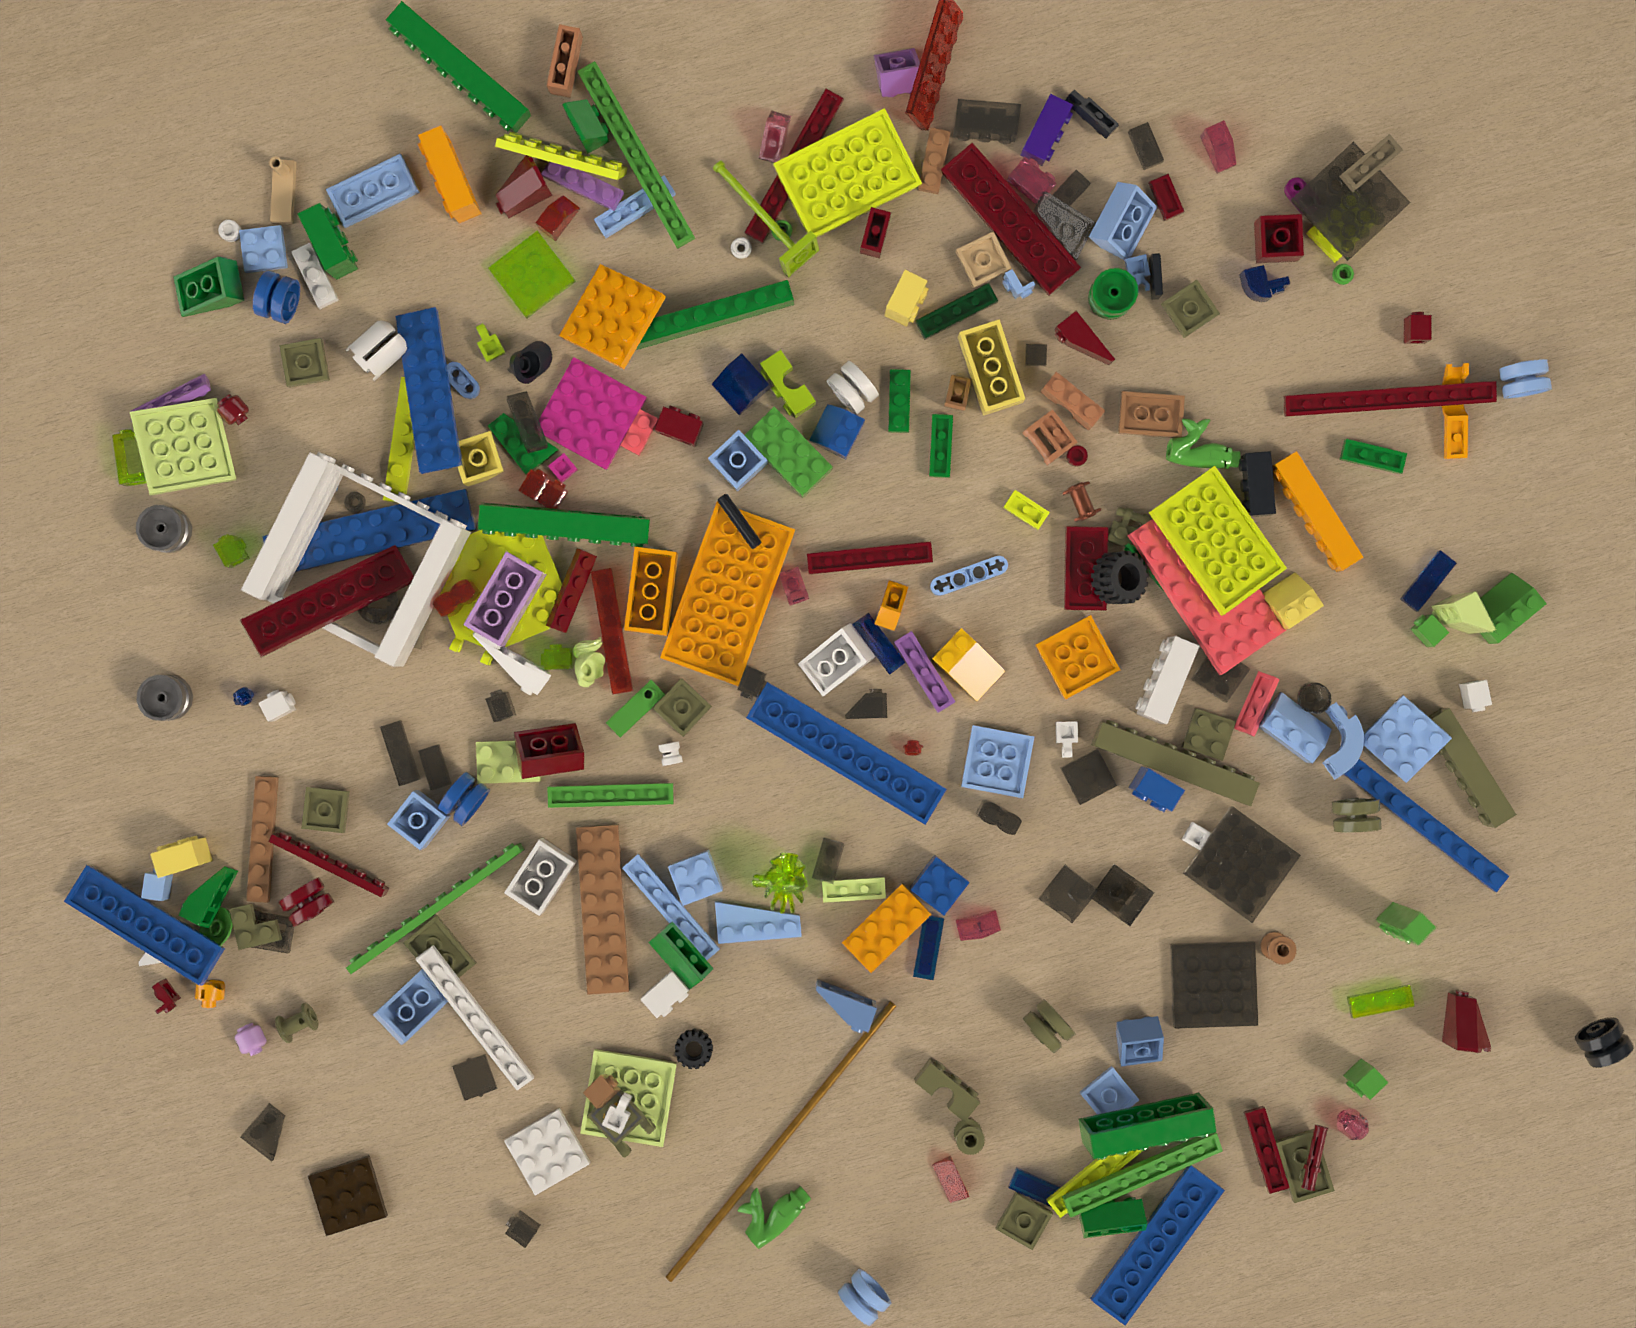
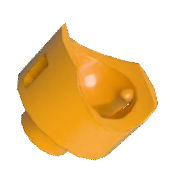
M209 980L203 986L196 985L195 999L202 1000L201 1007L215 1008L216 1002L224 999V981Z

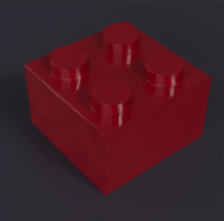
M1302 214L1259 216L1254 222L1256 263L1298 262L1304 256Z

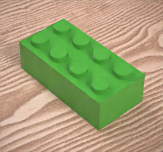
M775 407L744 435L767 459L775 471L802 498L833 469L832 465Z

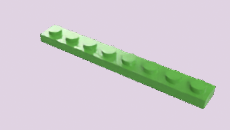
M1215 1132L1207 1137L1198 1136L1062 1195L1070 1218L1222 1152L1218 1135Z

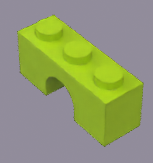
M781 350L760 363V374L765 381L770 380L773 385L771 390L777 399L782 398L785 403L782 406L789 416L793 414L797 418L816 405L815 399L805 384L797 389H789L784 385V377L793 371V367Z

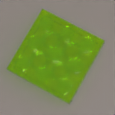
M538 230L488 267L526 319L576 282Z

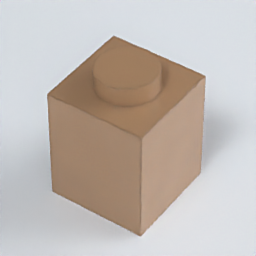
M604 1074L600 1075L583 1094L595 1108H603L620 1089L617 1086V1080L612 1075Z

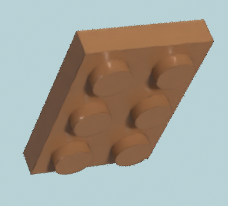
M1122 391L1118 434L1167 438L1182 437L1185 396Z

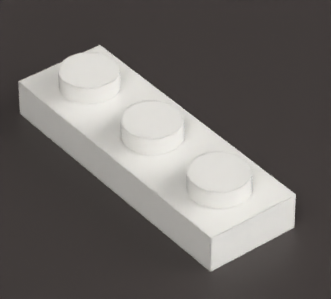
M308 243L291 251L318 308L322 309L339 301L313 245Z

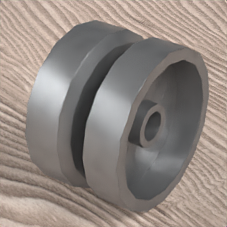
M153 505L146 508L139 515L136 522V533L139 541L145 547L154 551L174 553L182 550L189 543L192 536V525L189 518L182 511L165 505Z
M155 675L148 677L141 683L137 691L136 701L139 710L146 717L157 721H170L183 717L189 711L192 705L193 694L191 687L184 679L174 675Z

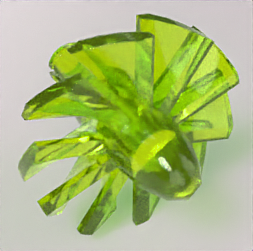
M782 852L779 856L770 860L772 867L765 875L755 874L753 876L754 879L759 880H752V884L756 888H767L764 893L765 898L771 892H775L770 910L774 911L775 905L779 900L780 914H785V907L788 901L790 911L793 914L795 912L793 894L800 903H803L802 891L808 887V881L802 873L806 866L798 859L797 854Z

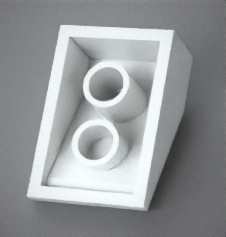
M852 623L832 635L800 661L798 665L820 694L825 696L875 658L876 655Z

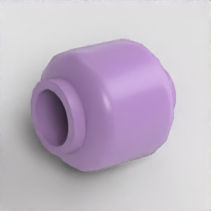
M250 1023L237 1030L238 1033L234 1038L242 1054L249 1053L250 1056H253L263 1051L262 1046L266 1044L267 1040L259 1025Z

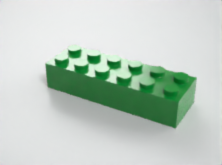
M1199 1092L1078 1119L1082 1143L1092 1158L1103 1160L1108 1156L1116 1154L1125 1155L1129 1151L1147 1150L1152 1146H1166L1170 1142L1188 1141L1190 1138L1197 1136L1207 1137L1211 1133L1217 1132L1214 1109Z

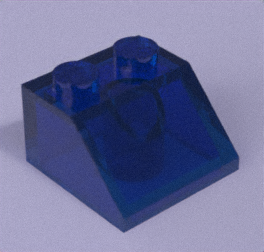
M742 353L727 365L712 383V386L738 415H741L770 389L769 383Z

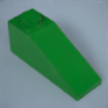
M224 866L187 897L178 915L198 926L209 928L238 870Z

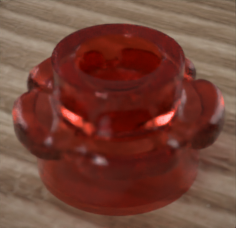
M916 740L907 741V744L903 745L905 755H921L923 745L919 744V741Z

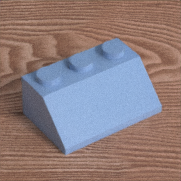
M1117 182L1089 237L1100 248L1123 260L1131 258L1157 206L1137 185Z
M1280 692L1265 712L1259 725L1260 729L1304 762L1312 764L1325 748L1332 730L1282 692Z

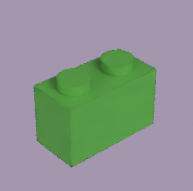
M1360 1059L1343 1075L1348 1080L1346 1085L1354 1093L1356 1092L1361 1098L1365 1096L1369 1100L1389 1083L1375 1067L1363 1059Z

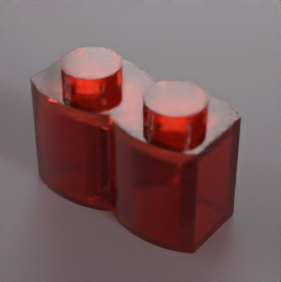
M538 468L536 472L531 469L518 491L546 508L559 509L568 494V491L565 489L566 485L557 479L554 482L547 479L548 474Z
M464 579L457 582L450 592L439 595L434 600L433 606L441 616L451 617L457 614L463 605L475 601L480 595V591L471 580Z

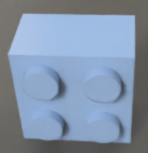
M740 430L734 433L708 458L710 463L737 492L768 464L767 459Z
M415 790L409 795L387 825L419 850H422L429 845L451 814L445 815L438 809V804L420 790Z
M709 850L674 862L668 866L682 906L723 890Z

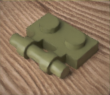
M1118 507L1116 515L1123 518L1121 522L1115 520L1112 522L1108 533V541L1123 547L1127 543L1133 545L1127 535L1138 528L1128 525L1129 520L1139 522V527H1141L1153 518L1145 513L1142 515L1133 512V509Z

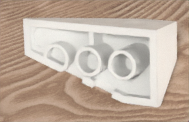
M474 631L473 636L518 685L522 686L520 688L521 691L528 695H532V693L539 694L551 677L548 670L506 647L493 643Z

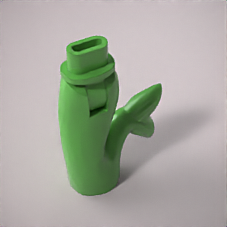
M1185 418L1182 419V423L1188 434L1184 437L1169 440L1166 449V460L1189 467L1212 468L1216 466V468L1229 469V467L1238 468L1240 452L1233 451L1232 447L1227 448L1217 443H1208L1190 449L1199 440L1211 420L1202 419L1196 423L1191 419Z
M801 1186L795 1191L791 1190L790 1194H785L776 1201L767 1222L764 1223L761 1197L758 1188H755L751 1194L750 1202L742 1204L737 1211L752 1215V1221L745 1233L758 1249H761L793 1223L802 1209L806 1208L805 1204L811 1200V1197Z

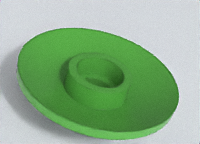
M220 907L210 927L200 926L199 932L219 945L224 944L233 926L230 911Z

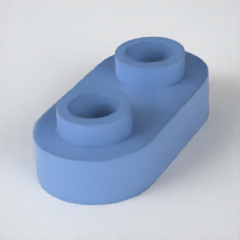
M451 362L447 364L450 384L464 398H476L480 393L479 383L460 363ZM458 370L459 375L457 377H453V372ZM468 386H473L472 392H467Z

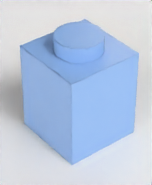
M155 868L153 871L145 873L141 898L157 901L170 899L173 874L158 878Z

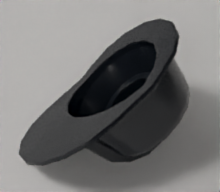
M543 341L530 343L524 349L515 352L511 356L508 372L512 373L523 384L531 383L550 367L552 362L551 348Z

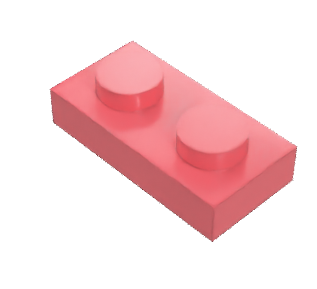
M640 409L620 446L640 456L658 422V418Z

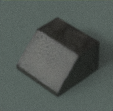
M1114 864L1090 898L1128 926H1131L1154 892Z

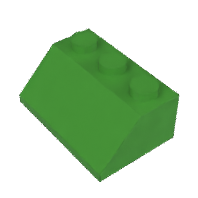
M1510 573L1480 597L1496 629L1492 632L1480 634L1488 644H1498L1547 603L1534 587L1514 573Z

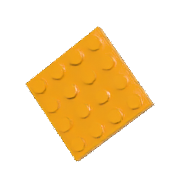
M600 264L559 336L625 369L666 296L653 288Z

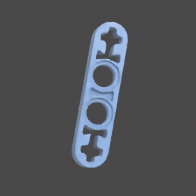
M1003 556L986 559L936 577L930 584V590L934 595L942 596L1003 574L1008 568V562ZM995 560L1004 563V566L1001 567L1002 571L995 568L990 570L992 575H989L985 563L988 562L989 567L995 564ZM979 566L984 569L985 574L982 578H976L973 575L975 567ZM956 574L964 575L965 582L963 585H956L953 578ZM945 577H950L949 580L953 589H949V585L943 588V592L934 589V586L937 585L936 581L945 583L947 582Z

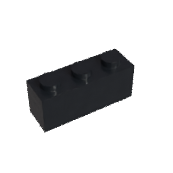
M1271 451L1243 454L1239 461V470L1242 471L1243 475L1240 488L1241 492H1244L1245 499L1242 501V505L1251 517L1276 514Z

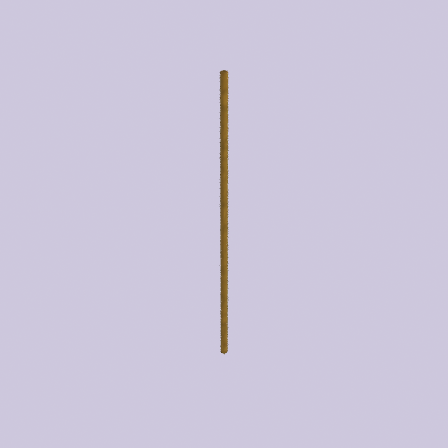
M892 1001L887 1004L871 1024L869 1032L865 1031L666 1275L668 1281L672 1282L889 1017L897 1007Z

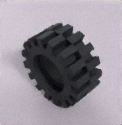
M696 1029L686 1030L685 1033H682L675 1045L677 1061L681 1062L683 1067L687 1066L691 1070L692 1068L699 1069L701 1066L704 1067L709 1062L713 1052L712 1040L709 1039V1035L703 1033V1030L697 1031ZM696 1041L701 1045L702 1052L696 1057L688 1055L686 1045L689 1042Z

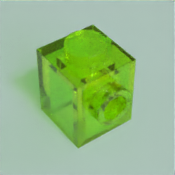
M226 534L218 538V542L213 544L225 567L233 568L250 558L245 550L247 546L241 537L238 538V536Z
M562 644L549 645V649H544V653H541V666H544V670L573 669L572 648H562Z

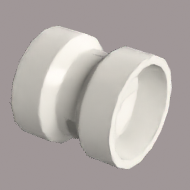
M679 741L658 745L659 751L663 755L661 759L662 766L683 762L682 756L679 754Z

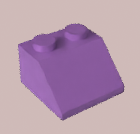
M915 48L874 55L882 97H895L897 94L903 93L913 94L923 90L922 68Z

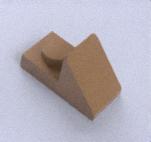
M951 375L943 407L965 411L972 379Z

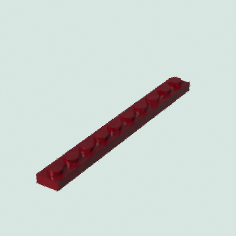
M1497 381L1284 396V417L1497 402Z

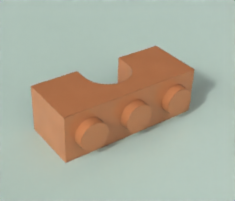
M1055 372L1040 391L1054 404H1060L1069 410L1073 415V419L1088 431L1105 412L1104 409L1058 372Z

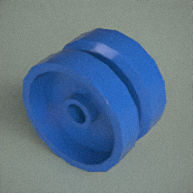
M264 272L254 292V314L264 318L272 316V319L276 322L289 323L299 303V281L287 276L282 278L281 275L275 272Z
M464 772L456 780L438 806V809L445 815L455 811L453 820L460 826H464L471 819L490 792V789L483 783L477 784L473 788L475 777L468 772Z

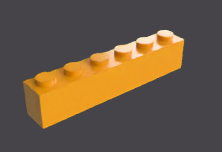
M1296 451L1272 465L1273 478L1283 486L1282 491L1285 497L1291 499L1295 505L1293 507L1295 513L1305 521L1307 532L1310 535L1313 534L1317 540L1316 546L1327 556V563L1330 568L1336 572L1343 571L1364 558L1298 452Z

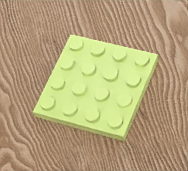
M217 398L130 412L149 495L236 480L222 417L217 412L219 407L217 405Z
M599 1049L594 1050L588 1087L600 1075H612L618 1082L617 1086L624 1093L632 1095V1102L656 1126V1129L651 1134H647L639 1124L622 1141L659 1147L664 1146L677 1062ZM586 1097L580 1134L607 1138L587 1116L595 1106Z

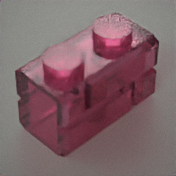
M1026 157L1021 160L1007 179L1009 183L1038 207L1050 195L1057 184L1055 177L1051 173H1044L1039 169V164L1034 159L1030 158L1028 160Z

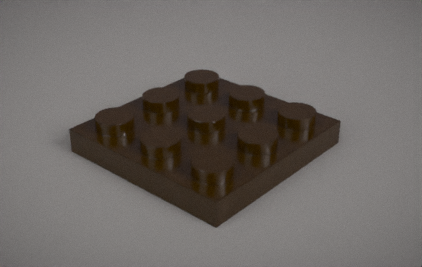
M370 1155L308 1175L326 1236L388 1216Z

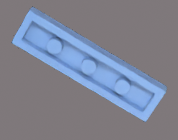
M662 176L663 182L671 196L674 197L676 195L675 191L666 177ZM641 189L620 202L615 212L609 209L596 217L594 221L604 237L608 238L653 210L654 207L644 189Z

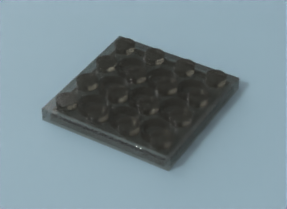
M1354 141L1291 199V202L1347 261L1411 203L1381 170L1354 192L1348 188L1339 176L1365 155Z
M1231 806L1183 874L1253 923L1301 855Z
M1254 941L1170 944L1173 1027L1175 1029L1258 1026L1256 948Z

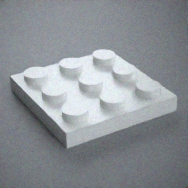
M560 1108L504 1140L534 1195L541 1193L590 1164L588 1156Z

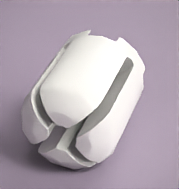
M382 320L373 324L345 349L347 352L350 349L354 352L355 355L352 358L365 372L371 371L375 375L374 381L407 351L406 341L398 333L370 359L365 360L396 331L390 323Z

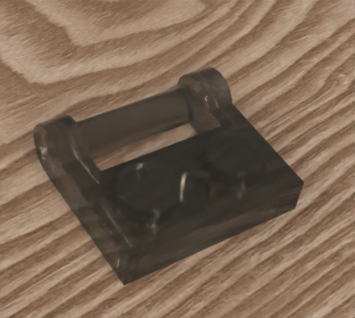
M254 909L257 924L260 920L271 921L278 919V923L285 924L286 929L280 930L282 940L251 948L286 954L290 953L294 927L288 919L289 916L270 914Z

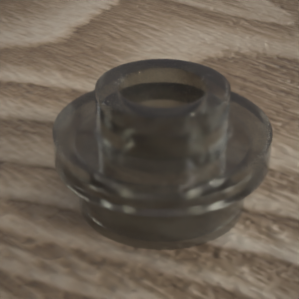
M351 492L345 497L344 504L350 512L358 513L364 509L366 500L361 493ZM354 499L359 500V504L357 506H353L352 504Z

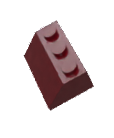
M576 723L514 732L517 761L522 779L584 770V749Z

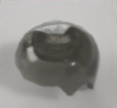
M1308 682L1300 687L1297 693V702L1306 712L1321 714L1328 710L1332 703L1331 693L1326 686L1319 682Z

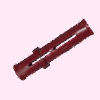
M1317 1124L1314 1126L1308 1160L1304 1164L1305 1174L1301 1185L1302 1188L1310 1191H1315L1317 1176L1321 1172L1320 1162L1328 1130L1327 1127Z

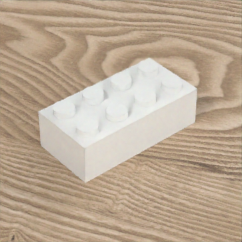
M1177 636L1167 637V640L1164 639L1159 648L1161 655L1159 659H1155L1151 668L1154 672L1151 679L1148 678L1144 684L1145 694L1143 698H1139L1135 709H1138L1137 715L1159 724H1168L1199 645Z

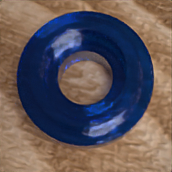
M247 687L240 688L234 692L233 702L235 705H248L251 703L254 693Z

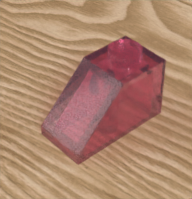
M771 110L766 120L758 159L771 163L780 160L788 135L791 116Z
M1223 120L1206 128L1200 135V138L1216 173L1218 174L1236 166L1233 138L1225 121Z

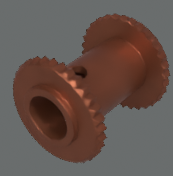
M1089 481L1073 485L1063 492V495L1070 493L1079 517L1074 519L1075 522L1093 517L1102 510L1101 508L1094 509L1085 488V486L1090 484Z

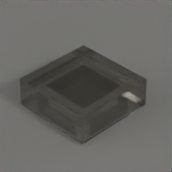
M1026 344L1025 366H1046L1047 344Z

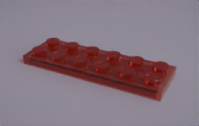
M938 0L905 111L919 129L928 131L930 124L933 122L935 106L939 102L940 89L945 82V73L951 61L953 46L957 41L959 25L963 21V12L954 0Z

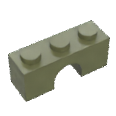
M929 1059L915 1076V1083L931 1096L941 1087L951 1089L953 1095L947 1103V1107L965 1122L980 1104V1100L977 1097L979 1094L970 1086L968 1088L964 1087L961 1084L962 1080L954 1073L949 1075L944 1071L946 1067L938 1060L933 1062Z

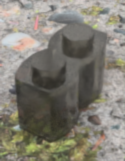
M986 800L981 802L976 812V815L985 823L996 825L1000 830L1011 835L1016 834L1022 823V820L1014 813L1002 810L998 805Z

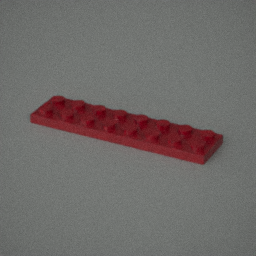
M973 142L941 169L945 178L991 231H994L998 239L1048 296L1081 269L1080 265Z
M396 545L250 614L240 619V622L259 656L263 657L410 585L414 575Z

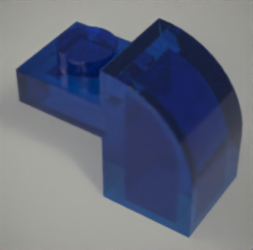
M1264 265L1245 269L1239 274L1244 293L1256 302H1267L1272 298V295L1285 292V288L1290 285L1289 276L1268 281Z

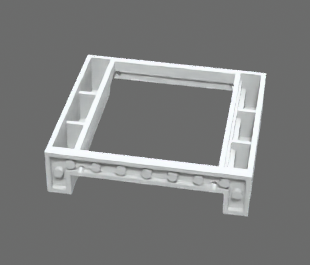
M320 452L317 455L309 453L241 590L260 600H267L271 603L285 598L283 595L344 475L440 524L380 645L335 622L322 627L375 654V658L393 667H404L471 532L466 530L467 525L452 518L448 521V516L439 511H436L435 514L428 511L429 506L419 501L417 504L410 502L411 497L401 492L398 495L392 493V488L383 483H380L379 486L372 483L373 478L363 473L361 476L353 473L354 468L345 464L342 467L335 464L336 459Z

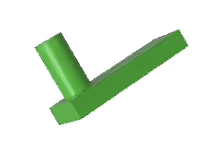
M650 680L606 724L621 738L666 694L653 680Z

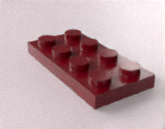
M1065 527L1064 610L1107 611V603L1099 599L1100 595H1096L1094 592L1095 587H1092L1093 578H1091V574L1094 573L1092 568L1094 565H1097V559L1102 558L1103 554L1108 553V527Z

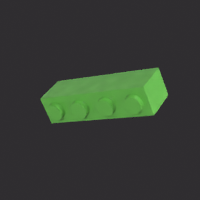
M1392 902L1376 918L1381 924L1379 926L1380 930L1386 935L1417 946L1437 928L1422 912Z

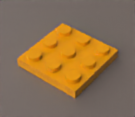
M1091 615L1035 644L1064 700L1120 671L1116 660Z

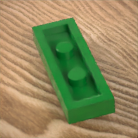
M890 369L888 433H909L911 370Z
M932 414L929 477L950 478L953 415Z
M1345 439L1339 460L1391 473L1403 474L1407 453Z

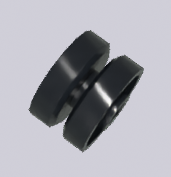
M1607 1017L1592 1022L1575 1035V1041L1579 1048L1585 1051V1058L1590 1066L1594 1068L1615 1064L1626 1058L1634 1049L1629 1036L1623 1034L1624 1028L1619 1019L1615 1017Z

